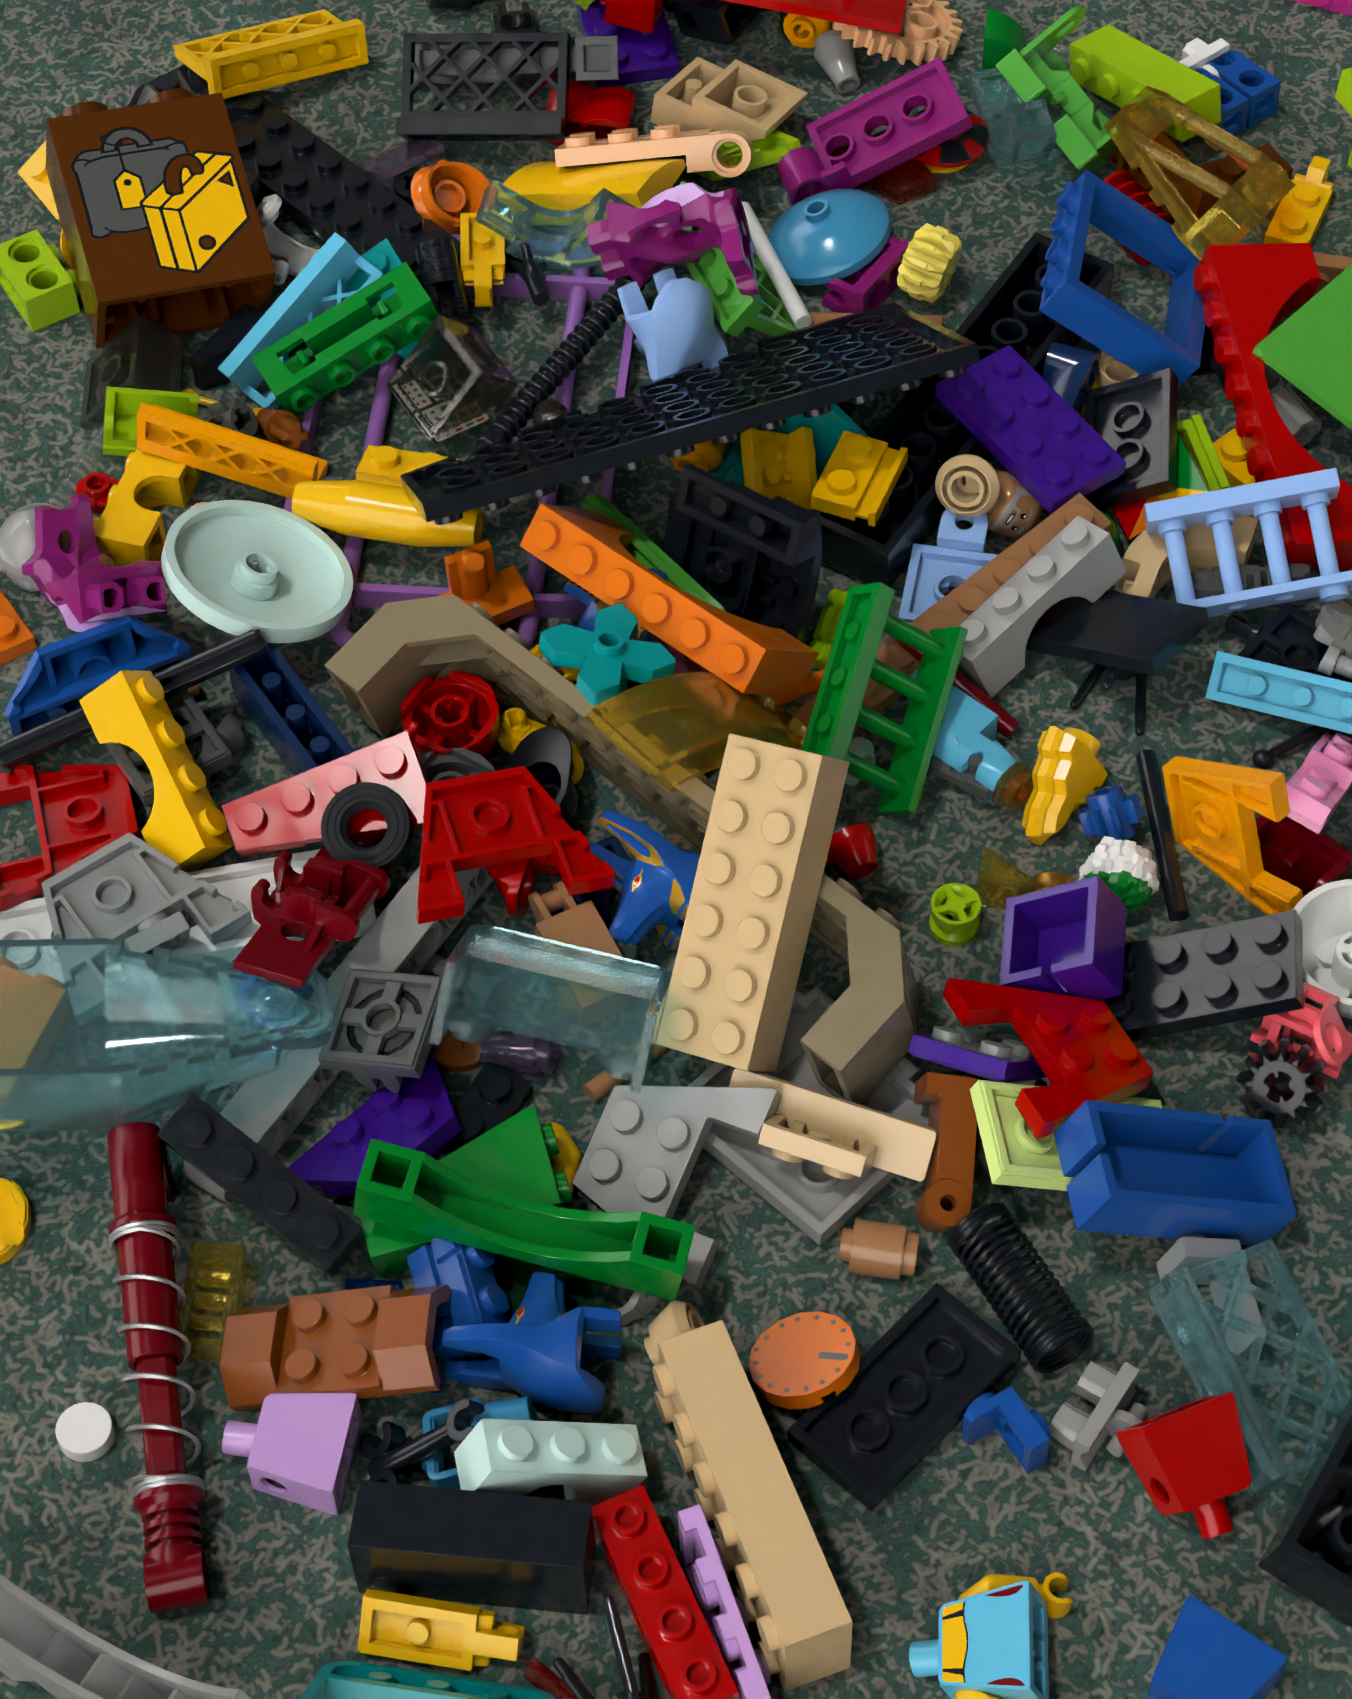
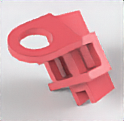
M1303 982L1304 1009L1264 1016L1261 1026L1250 1037V1041L1257 1044L1264 1039H1269L1277 1050L1283 1036H1290L1291 1038L1294 1036L1306 1041L1312 1046L1311 1053L1306 1058L1307 1061L1310 1063L1317 1059H1323L1326 1067L1321 1072L1335 1079L1338 1078L1342 1064L1352 1053V1033L1346 1030L1336 1010L1340 997L1306 982ZM1306 998L1322 1004V1009L1305 1003ZM1293 1042L1292 1051L1297 1053L1302 1045Z

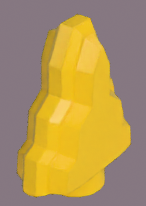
M1050 726L1048 730L1042 731L1038 741L1039 756L1032 771L1034 789L1025 806L1022 820L1025 835L1033 844L1042 845L1052 835L1056 834L1066 824L1071 813L1076 811L1081 804L1086 803L1085 797L1095 791V789L1100 788L1108 776L1105 768L1096 758L1101 748L1100 741L1091 734L1077 728L1067 727L1063 731L1056 726Z

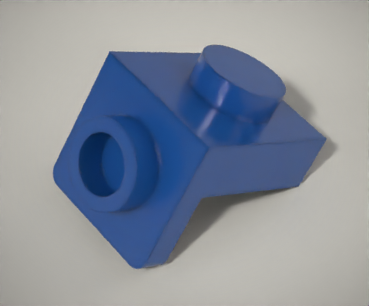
M1012 1386L996 1395L992 1392L985 1393L976 1398L967 1407L963 1417L961 1435L967 1445L996 1430L1027 1474L1046 1464L1051 1439L1050 1429L1045 1419L1037 1410H1028Z

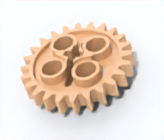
M906 0L900 34L834 22L832 27L834 30L842 31V39H853L852 47L860 48L864 46L868 48L867 55L869 56L880 53L882 54L883 61L887 62L890 57H894L900 65H904L907 59L911 60L916 66L921 65L922 59L930 62L941 57L942 61H946L948 54L954 55L963 31L961 29L962 20L957 19L958 12L948 9L950 4L948 1Z

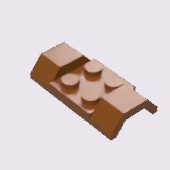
M445 1284L395 1290L392 1285L290 1296V1301L287 1303L245 1307L227 1316L219 1368L230 1408L233 1411L262 1409L264 1398L271 1393H355L358 1399L440 1391L441 1379L432 1345L437 1306L450 1300V1287Z

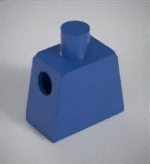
M1189 1595L1153 1674L1148 1698L1264 1699L1279 1683L1288 1657L1192 1595Z

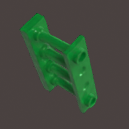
M881 582L849 587L801 750L849 761L848 774L883 791L877 809L878 813L883 815L915 814L917 805L923 796L924 781L957 667L963 657V646L968 629L957 626L932 629L929 631V634L891 614L890 607L895 590ZM883 632L923 653L916 679L877 659L876 654ZM869 678L909 698L902 725L863 705V698ZM856 724L896 744L889 771L849 752V745Z

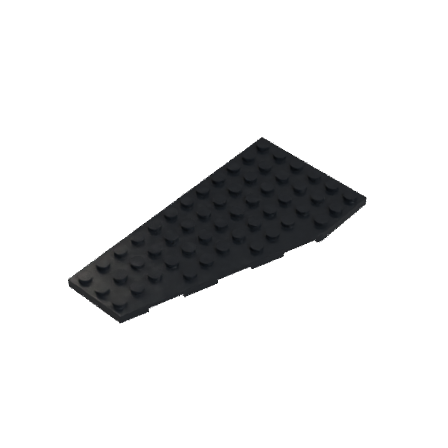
M892 302L757 342L759 349L757 352H741L723 357L718 360L719 366L712 369L702 368V365H694L639 386L640 396L634 398L620 397L605 401L598 405L597 412L589 415L588 413L582 414L581 410L568 412L516 432L518 440L512 444L498 443L482 447L472 453V459L464 462L462 460L457 461L456 457L451 456L402 474L400 477L405 494L427 522L434 520L436 525L449 524L462 519L464 511L481 507L482 511L501 509L510 504L509 498L528 493L530 498L542 497L555 492L557 484L574 480L575 484L594 482L603 477L602 471L619 466L623 471L635 470L648 465V458L664 453H666L667 457L683 456L693 452L695 444L712 440L713 444L734 441L741 437L740 431L754 427H758L760 431L776 429L786 424L785 418L802 413L807 418L821 416L829 413L832 410L831 405L847 400L849 404L869 402L877 397L876 392L892 387L894 391L914 389L922 384L921 379L938 374L939 378L961 375L967 371V365L980 362L977 343Z

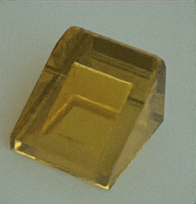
M984 847L977 882V893L980 896L981 906L1005 910L1007 898L1029 892L1030 877L995 851Z

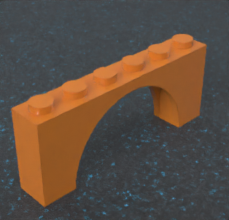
M540 503L519 545L520 547L608 605L623 604L638 619V625L741 693L797 696L819 654L818 652L782 629L764 626L728 613L663 579L640 563L626 550L634 533L600 511Z

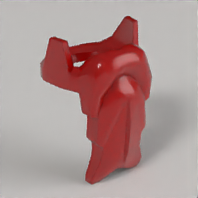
M552 854L491 865L486 870L497 883L496 889L505 898L508 914L520 919L525 916L528 909V895L533 893L537 873L562 878L555 857Z

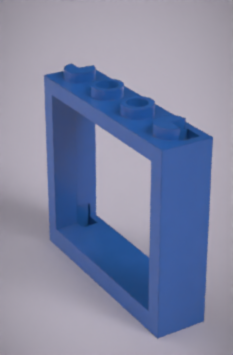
M1086 169L1074 183L1068 181L1065 184L1063 193L1055 201L1058 209L1057 215L1050 227L1053 237L1045 255V260L1048 261L1046 273L1040 283V286L1043 287L1039 311L1140 375L1171 368L1178 377L1179 387L1200 367L1205 330L1204 304L1201 293L1197 292L1194 288L1193 273L1195 266L1200 264L1206 247ZM1089 223L1172 276L1164 334L1079 281Z

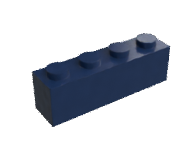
M267 643L268 651L266 654L229 670L234 696L293 776L355 752L273 643Z

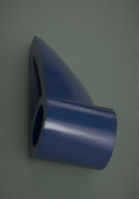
M1058 342L1052 343L1047 353L1043 369V379L1079 415L1085 405V393L1092 390L1100 364V354Z

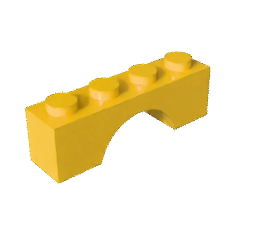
M121 670L79 700L99 744L121 743L129 746L143 758L150 770L154 785V803L150 817L141 831L147 844L179 863L180 869L184 872L196 871L234 845L227 831L226 819L221 811L216 808L206 787L205 775L200 767L195 764L185 743L184 731L174 720L164 699L163 687L151 671Z

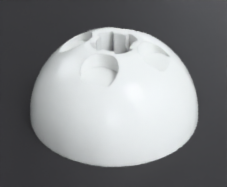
M1344 879L1324 884L1312 890L1296 904L1294 909L1302 919L1303 982L1340 997L1336 1008L1339 1016L1352 1019V879ZM1311 1000L1312 1002H1314V1003H1315L1316 1005H1318L1319 1007H1321V1008L1323 1007L1322 1004H1320V1003H1318V1002H1316V1001Z

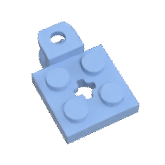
M946 509L940 520L937 546L913 543L898 618L911 623L944 597L941 593H947L949 587L959 586L998 556L997 554L986 553L988 526L986 513L977 517H961ZM960 520H967L973 526L970 529L962 530L957 528L955 524Z

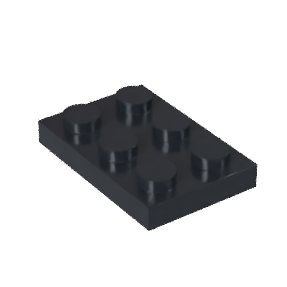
M1171 368L1086 391L1085 421L1126 461L1124 475L1084 496L1097 509L1104 510L1176 491L1178 377Z

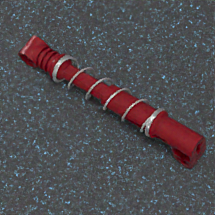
M129 1122L118 1125L107 1133L115 1221L109 1226L108 1242L109 1247L118 1253L120 1276L115 1277L112 1283L121 1286L124 1325L119 1326L116 1331L125 1334L128 1367L133 1371H137V1373L124 1375L121 1381L123 1383H138L142 1424L130 1425L125 1431L128 1433H143L146 1475L135 1476L130 1480L132 1484H137L131 1490V1500L133 1501L134 1510L142 1516V1522L144 1523L143 1536L146 1537L144 1539V1549L147 1551L143 1557L144 1584L150 1613L155 1614L210 1605L208 1569L204 1549L201 1546L202 1533L199 1532L201 1523L198 1518L199 1508L205 1501L206 1488L204 1487L205 1482L201 1478L187 1474L186 1467L192 1464L200 1454L201 1443L196 1436L182 1429L181 1417L188 1413L196 1402V1393L189 1384L177 1378L176 1369L190 1354L191 1343L181 1333L179 1312L186 1304V1294L176 1284L174 1264L181 1256V1246L178 1243L180 1235L177 1223L169 1215L168 1203L175 1202L174 1178L167 1145L157 1135L161 1130L158 1125L149 1122ZM173 1246H175V1248H176V1252H175V1257H174V1258H173V1249H172ZM177 1291H178V1293H179L180 1296H181V1297H180V1305H179V1301H178V1299H177ZM182 1340L185 1343V1353H183ZM178 1384L187 1388L190 1393V1403L183 1411L180 1409ZM183 1434L191 1438L196 1445L194 1455L187 1462L185 1460Z

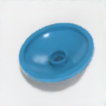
M833 189L811 195L790 207L775 222L767 237L794 285H821L828 283L833 278H845L870 263L886 245L890 237L892 223L887 207L878 197L855 189Z

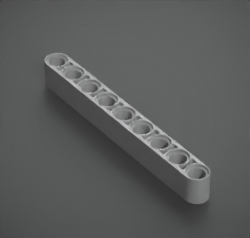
M420 866L219 1113L273 1157L342 1071L324 1069L318 1057L349 969L419 974L427 961L436 953L464 916L418 924L416 915ZM488 866L455 872L465 901L464 916L494 880L486 871ZM186 1160L184 1161L182 1168L183 1177L226 1204H232L237 1201V1199L204 1176Z

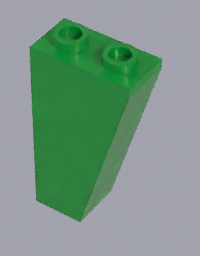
M535 1106L520 1111L439 1160L443 1165L474 1181L530 1201L564 1208L563 1204L573 1201L565 1171L554 1172L550 1156L560 1153L552 1123L549 1122L541 1125ZM360 1217L369 1256L380 1277L410 1269L407 1256L425 1244L430 1245L431 1240L435 1238Z

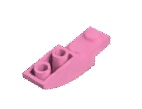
M1325 733L1313 746L1302 766L1286 783L1290 813L1287 817L1318 835L1352 786V738L1342 733H1336L1334 737Z

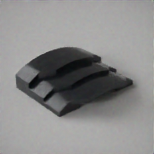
M689 463L683 465L679 488L669 493L668 519L662 551L726 609V612L764 626L782 629L802 642L812 613L820 577L822 532L819 516L780 496L770 499L733 480L726 482Z

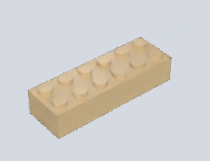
M729 733L657 1035V1045L745 1071L776 1072L850 764L849 761Z
M723 1320L659 1341V1364L652 1366L654 1379L659 1390L654 1392L655 1403L663 1423L673 1422L678 1436V1439L673 1441L674 1448L684 1473L694 1471L699 1487L694 1489L696 1503L701 1505L707 1522L714 1520L719 1538L714 1539L715 1546L719 1547L728 1572L735 1570L740 1589L735 1590V1595L740 1598L748 1622L756 1621L761 1641L756 1642L757 1649H760L764 1656L770 1676L777 1674L784 1692L850 1668L853 1621Z

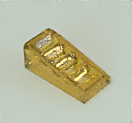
M201 1241L193 1242L184 1285L186 1304L180 1311L181 1333L191 1343V1352L186 1359L220 1362L227 1316L241 1310L248 1280L250 1262L244 1246ZM202 1287L227 1289V1294L201 1291ZM197 1309L224 1311L223 1316L196 1314ZM196 1329L221 1332L220 1339L192 1337V1331ZM182 1340L183 1353H185V1343Z

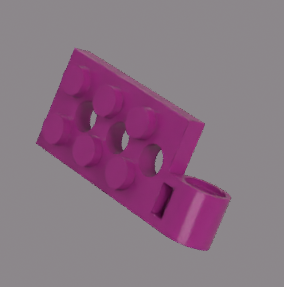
M938 57L806 125L816 151L807 147L791 150L780 159L777 170L792 205H795L799 201L823 191L852 189L972 128L973 125L941 57ZM927 106V109L921 115L909 117L910 112L914 108ZM884 125L888 126L882 135L870 137L871 132L875 128ZM849 145V149L843 155L838 157L831 156L838 147Z

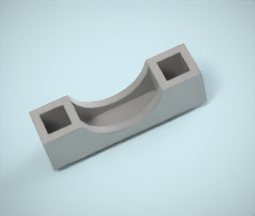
M1080 516L1073 519L959 625L968 629V633L963 646V657L957 669L990 698L995 696L1025 668V651L1028 638L1036 622L1047 609L1060 600L1069 597H1082L1094 603L1127 572L1110 533Z

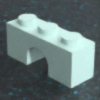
M482 1418L454 1451L461 1490L525 1496L529 1492L541 1487L563 1485L566 1500L592 1502V1506L639 1486L648 1476L637 1426L633 1424Z

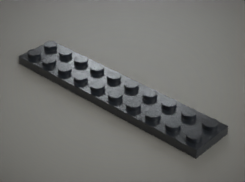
M185 64L148 82L159 92L180 88L191 91L195 96L209 94L208 82ZM254 91L224 99L245 171L259 175L263 196L278 195L282 199L280 209L325 243L336 232L361 256L387 238L394 245L402 261L407 262L422 285L415 247L426 240L442 237L451 238L455 244L460 267V241L432 220L422 219V216L413 206L262 95Z

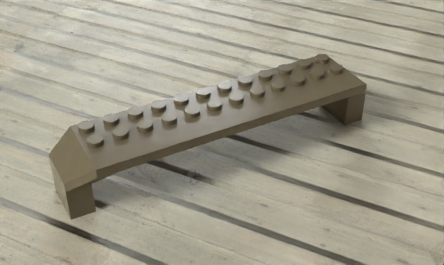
M455 594L387 602L324 665L351 712L384 738L402 720V703L409 690L420 680L433 675L434 680L441 677H450L449 671H463L477 675L492 687L497 702L509 703L513 707L521 708L526 712L529 719L547 725V727H556L567 734L569 740L579 748L582 759L690 843L702 850L715 791L709 787L710 783L705 775L692 764L687 763L682 767L674 761L671 751L656 737L650 735L648 739H645L637 733L634 723L619 709L614 708L609 712L599 703L594 706L590 705L577 689L576 684H572L563 677L565 674L560 666H553L543 654L538 658L528 650L529 645L513 629L507 628L505 631H502L494 625L493 617L477 602H472L469 606ZM823 873L809 934L849 964L850 986L800 1041L816 1080L837 1097L861 1105L908 1053L912 1034H918L919 991L907 956L909 949L901 937L900 931L902 927L900 923L884 909L878 908L874 912L862 903L863 898L861 894L846 880L839 878L834 882Z

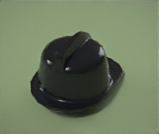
M542 727L531 732L518 744L511 756L508 768L525 766L562 809L561 817L568 824L574 817L579 805V794L570 778L572 744L567 734L558 728Z

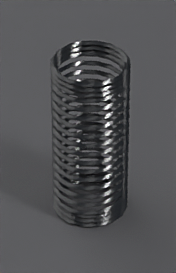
M994 1202L982 1205L964 1216L953 1227L948 1236L947 1245L965 1267V1271L971 1275L970 1278L976 1282V1286L981 1290V1294L986 1297V1301L992 1305V1309L997 1313V1317L1002 1320V1324L1008 1328L1007 1332L1013 1336V1340L1018 1343V1347L1024 1351V1356L1030 1362L1033 1369L1037 1373H1050L1059 1370L1078 1358L1093 1341L1094 1329L1084 1317H1081L1082 1312L1076 1309L1074 1302L1070 1301L1071 1297L1065 1294L1063 1286H1059L1060 1281L1054 1278L1055 1274L1049 1271V1266L1043 1263L1044 1259L1038 1256L1039 1251L1033 1248V1243L1028 1240V1236L1022 1233L1023 1229L1017 1225V1221L1013 1218L1004 1203ZM1001 1215L1000 1219L986 1225L974 1234L967 1243L962 1244L964 1239L980 1224L992 1217ZM1015 1238L1012 1243L998 1250L988 1260L981 1262L985 1256L1002 1247L1008 1240ZM1020 1246L1017 1251L1003 1258L994 1267L987 1269L991 1263L1005 1256L1014 1247ZM1025 1253V1255L1021 1259L1009 1265L1000 1274L992 1277V1275L997 1270L1005 1267L1006 1265L1011 1263L1016 1257ZM1030 1261L1026 1267L1014 1273L1006 1281L997 1284L1003 1277L1017 1270L1023 1263ZM1035 1269L1031 1275L1019 1281L1011 1289L1002 1292L1008 1285L1023 1277L1028 1271ZM982 1275H986L984 1279H980ZM1040 1277L1036 1283L1024 1289L1017 1296L1008 1299L1014 1292L1029 1284L1034 1278ZM992 1282L989 1287H986L987 1283ZM1046 1284L1045 1287L1041 1289L1039 1292L1029 1297L1023 1303L1015 1306V1304L1019 1300L1023 1299L1024 1297L1032 1293L1039 1286ZM1051 1292L1044 1300L1020 1314L1025 1307L1038 1300L1044 1294ZM1003 1297L1000 1302H996L998 1298ZM1056 1300L1055 1303L1035 1318L1026 1321L1030 1315L1043 1308L1047 1303ZM1008 1305L1006 1309H1002V1307ZM1061 1308L1054 1316L1031 1329L1038 1321L1049 1315L1052 1311ZM1014 1312L1011 1317H1007L1009 1313ZM1066 1316V1318L1063 1319L1060 1323L1051 1327L1042 1335L1036 1337L1043 1329L1054 1323L1059 1318ZM1019 1320L1017 1324L1012 1325L1014 1321ZM1076 1333L1067 1342H1065L1058 1348L1047 1352L1051 1347L1060 1342L1062 1339ZM1030 1335L1028 1340H1023L1025 1336Z

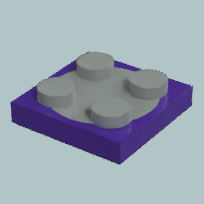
M956 1025L955 1029L934 1026L932 1033L912 1034L908 1052L912 1056L998 1082L1040 1080L1046 1077L1024 1042L1003 1039L1002 1043L985 1040L987 1032L969 1026L963 1027V1025Z

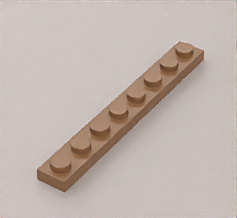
M1079 492L910 624L928 634L932 629L959 626L1077 516L1084 518L1108 533H1111L1112 522ZM892 638L878 647L877 659L910 676L919 668L920 662ZM869 678L863 698V705L880 713L902 695ZM817 695L792 714L793 724L804 735L807 731ZM856 724L854 732L857 731L861 726Z

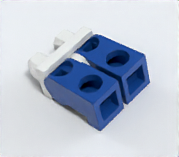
M1197 37L1188 42L1183 48L1182 59L1179 62L1220 84L1221 122L1206 130V139L1218 148L1244 133L1245 127L1251 129L1277 114L1281 80L1241 53L1229 50L1230 44L1222 38L1208 45Z

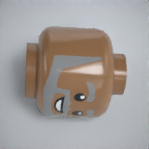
M996 471L999 478L1000 491L995 504L986 512L988 519L987 530L1005 537H1020L1026 534L1038 522L1042 511L1041 504L1010 472Z

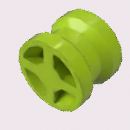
M949 883L939 887L932 895L929 928L932 936L940 943L954 947L962 946L973 941L977 936L982 903L979 894L973 888L966 884ZM947 914L952 915L958 920H951L947 918Z

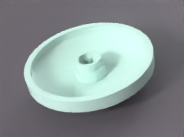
M220 500L195 506L181 514L173 522L162 549L161 567L163 575L176 598L189 611L206 623L235 636L250 630L259 629L267 643H295L314 639L327 633L340 622L346 612L353 591V574L350 564L342 550L326 533L302 517L287 510L260 502Z

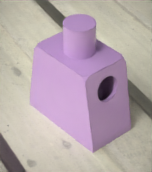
M271 1393L264 1398L258 1424L234 1420L227 1421L222 1439V1452L228 1455L248 1457L247 1469L254 1489L328 1514L338 1515L362 1421L358 1396L355 1393Z

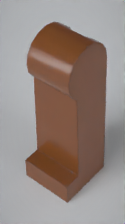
M926 1072L915 1082L914 1103L929 1105L928 1127L935 1128L938 1131V1137L927 1177L925 1178V1191L916 1200L915 1215L923 1228L937 1234L952 1230L964 1216L970 1213L973 1196L977 1119L970 1088L980 1078Z

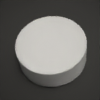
M82 1402L69 1407L61 1414L56 1423L55 1434L62 1452L68 1458L78 1462H90L102 1457L111 1448L115 1437V1430L109 1413L102 1406L91 1402Z

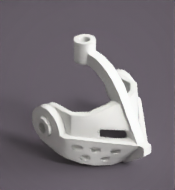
M273 194L264 197L256 209L276 273L274 284L280 286L284 284L288 275L297 277L320 249L300 244L281 232L274 225L273 222L279 215L278 210L281 207L282 199L278 195Z

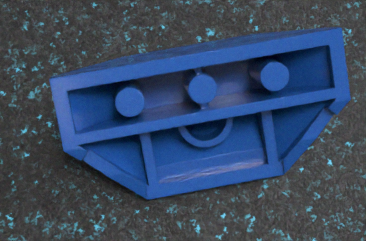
M126 615L36 649L5 710L12 737L80 707V699L121 670L151 671L154 674L192 657V651L188 642L130 615Z

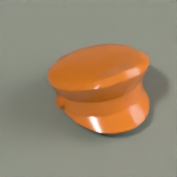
M439 160L435 165L420 168L414 174L411 182V197L416 211L422 216V219L432 220L450 234H460V213L487 212L492 204L493 194L489 181L482 172L465 163Z

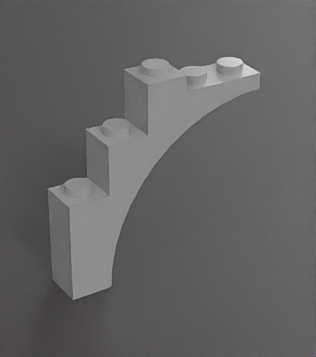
M0 1574V1671L13 1681H35L56 1699H252L241 1689L224 1688L199 1682L142 1660L60 1615Z

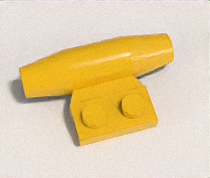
M368 445L357 467L356 480L298 481L292 498V513L314 525L346 536L415 547L474 546L480 542L484 523V513L480 508L464 511L462 519L449 524L436 525L434 520L427 522L405 494L400 475L448 457L432 452L421 453L395 449L391 446Z

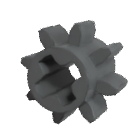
M238 398L227 403L220 400L207 407L211 417L204 421L250 436L259 434L256 415L248 406L240 404Z

